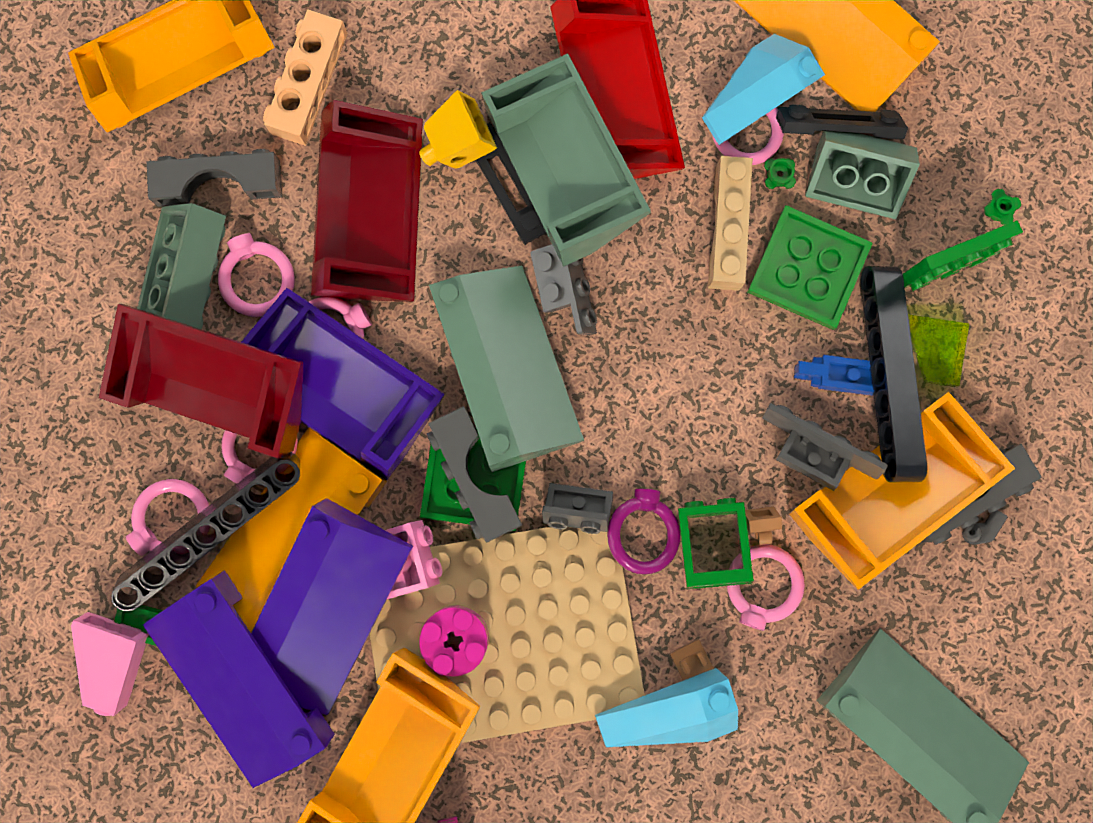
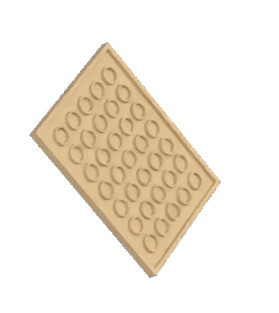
M546 527L504 534L488 543L485 542L484 538L430 547L432 557L437 558L442 567V575L438 577L440 584L387 599L370 632L376 680H378L392 653L404 647L423 659L419 644L421 630L426 621L440 609L452 605L464 606L472 609L483 618L489 632V643L484 658L474 670L467 674L453 677L446 676L481 706L460 743L596 720L595 715L645 696L623 567L615 560L610 551L607 532L600 531L598 534H588L581 531L580 528L567 527V529L560 530ZM450 632V638L447 640V643L449 645L454 644L455 648H459L463 638L462 636H455L454 632Z

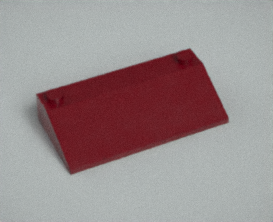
M334 99L321 111L311 296L335 297L342 300L414 302L421 168L419 151L422 147L423 119Z
M118 304L99 398L126 408L146 403L250 438L248 449L278 459L294 451L301 423L303 362L125 304Z

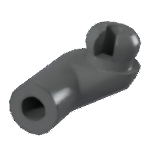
M998 510L991 512L985 522L975 523L963 529L962 535L964 540L972 545L992 542L1008 516Z

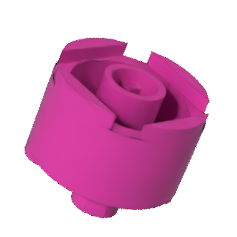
M459 605L447 606L433 614L424 624L419 640L420 651L427 665L437 674L452 677L461 676L474 670L484 658L489 643V632L483 618L472 609ZM450 632H454L455 636H462L463 640L460 642L459 648H455L454 644L449 645L447 643V640L450 638Z

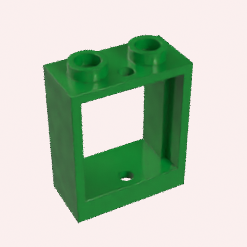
M723 498L716 500L717 505L704 506L703 501H692L684 503V508H678L686 590L745 585L754 582L744 502L736 503V498ZM736 514L742 569L694 573L688 518Z

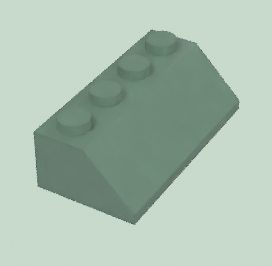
M193 203L162 207L137 309L202 329V314L205 303L208 301L211 293L209 285L212 273L218 264L217 252L219 244L225 235V215Z

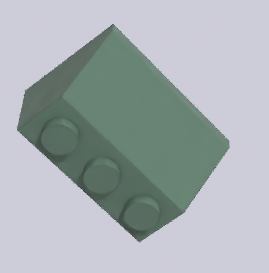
M823 131L815 152L805 197L896 219L920 165L917 147L874 138L873 136L861 133Z

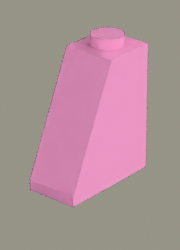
M87 612L74 619L71 625L82 705L93 709L99 715L115 716L127 706L145 649L146 638L149 634L142 632L140 629L125 624H118L114 620Z

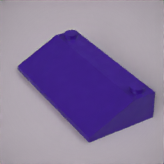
M288 288L282 292L241 341L242 343L303 362L301 422L386 480L389 479L404 459L445 395Z
M328 498L312 506L251 633L300 707L311 711L317 707L320 713L325 715L331 712L413 548L411 544Z
M224 570L151 618L143 626L252 788L299 766L327 747L335 734L317 707L305 714L232 606L243 597Z

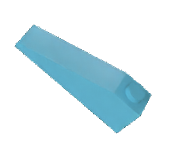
M773 34L749 50L740 67L734 71L728 84L720 91L702 117L718 145L825 75L809 47Z

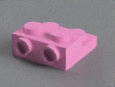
M422 520L385 530L413 546L387 599L440 584L438 577L442 575V567L439 560L432 557L429 545L433 543V535L430 528L424 526Z

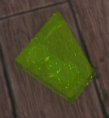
M908 314L912 346L924 382L958 388L960 386L969 323Z

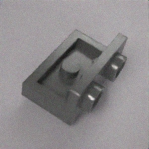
M549 483L546 504L542 509L543 523L560 530L567 529V527L580 528L581 531L588 534H598L600 531L607 532L613 502V491Z

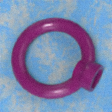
M635 489L634 498L621 504L611 516L607 540L613 557L622 567L636 574L647 575L661 571L672 562L680 545V528L673 512L660 501V491ZM637 510L656 513L663 520L667 529L665 549L656 559L651 561L633 559L626 553L621 543V526L625 518Z

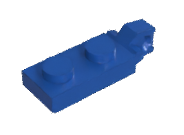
M823 355L822 357H814L812 362L798 361V364L794 367V378L811 380V386L818 387V389L874 396L870 361Z

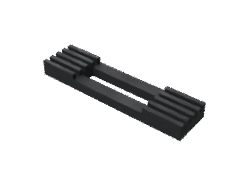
M789 105V107H778L776 116L782 133L814 135V131L872 133L874 138L905 139L908 130L902 117L895 110L870 112L806 108L804 105Z
M489 122L487 126L497 149L475 161L493 189L523 244L527 245L529 242L545 235L546 231L491 122ZM495 156L500 158L527 207L518 212L488 160L493 159Z

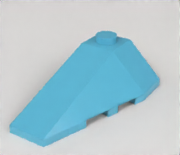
M717 668L595 715L606 747L708 742L738 730V707L729 679Z

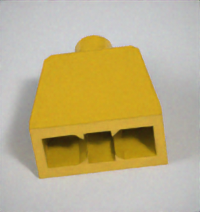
M459 90L454 92L425 122L424 130L430 143L422 148L419 154L422 160L429 166L439 161L456 169L497 149L476 100Z

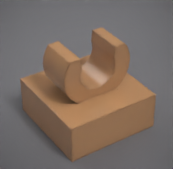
M775 507L745 510L747 529L750 533H755V539H758L759 545L772 544L771 531L782 529V517Z
M699 639L669 653L682 680L714 669Z

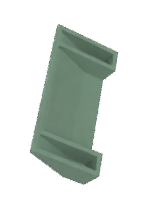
M568 54L481 92L486 112L563 267L594 253L651 213L646 200Z
M523 266L462 274L429 285L491 471L495 472L583 442L582 432Z
M881 628L875 632L816 700L835 719L849 728L936 807L940 814L950 823H998L1029 764L1020 753Z

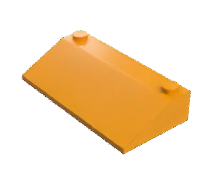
M171 0L68 52L86 106L108 133L116 128L125 126L129 121L254 58L263 56L267 51L275 47L250 0Z
M734 0L770 34H777L809 47L825 73L821 79L856 111L876 112L940 43L936 37L894 0Z
M949 392L921 412L927 458V475L922 482H888L883 474L878 479H874L850 467L845 471L834 491L824 487L789 514L809 540L857 590L1015 469ZM879 445L871 452L879 456L881 459Z
M309 427L298 441L295 454L300 461V477L298 482L236 530L196 584L198 588L225 570L243 597L232 606L251 633L312 506L328 498L359 515L364 507H370L387 483L385 479ZM289 465L282 474H290L294 468ZM267 487L263 490L261 494H264L268 491Z
M405 647L392 653L376 682L381 686L322 792L309 801L297 823H415L481 706L445 675L437 674L427 665L424 659Z

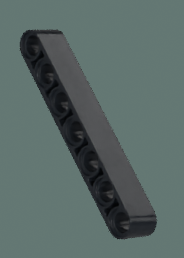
M866 266L861 273L860 286L874 390L881 461L888 465L883 475L888 482H922L927 475V458L903 273L899 267Z
M290 452L278 459L275 457L269 458L117 578L111 595L114 606L122 611H132L138 608L293 487L300 477V461L297 455ZM281 464H289L294 470L290 474L284 475L280 474L276 468ZM256 484H261L267 487L268 491L258 495L253 493L250 488ZM228 505H237L242 511L232 515L227 513L224 508ZM204 525L212 526L215 529V533L203 534L200 532L199 527ZM184 546L189 550V553L184 555L177 554L173 548ZM156 566L162 569L163 573L158 575L151 574L147 568ZM131 587L137 593L129 595L124 593L122 588Z

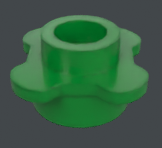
M771 158L765 162L764 168L767 170L765 185L767 188L785 187L786 189H791L796 184V179L793 177L795 162L792 159L779 158L774 160ZM781 171L783 176H778L777 172Z
M1003 189L994 190L991 194L992 200L984 207V213L987 217L1001 222L1002 225H1007L1014 221L1013 215L1021 207V200L1018 197L1008 196ZM1001 204L1005 206L1004 210L1000 208Z

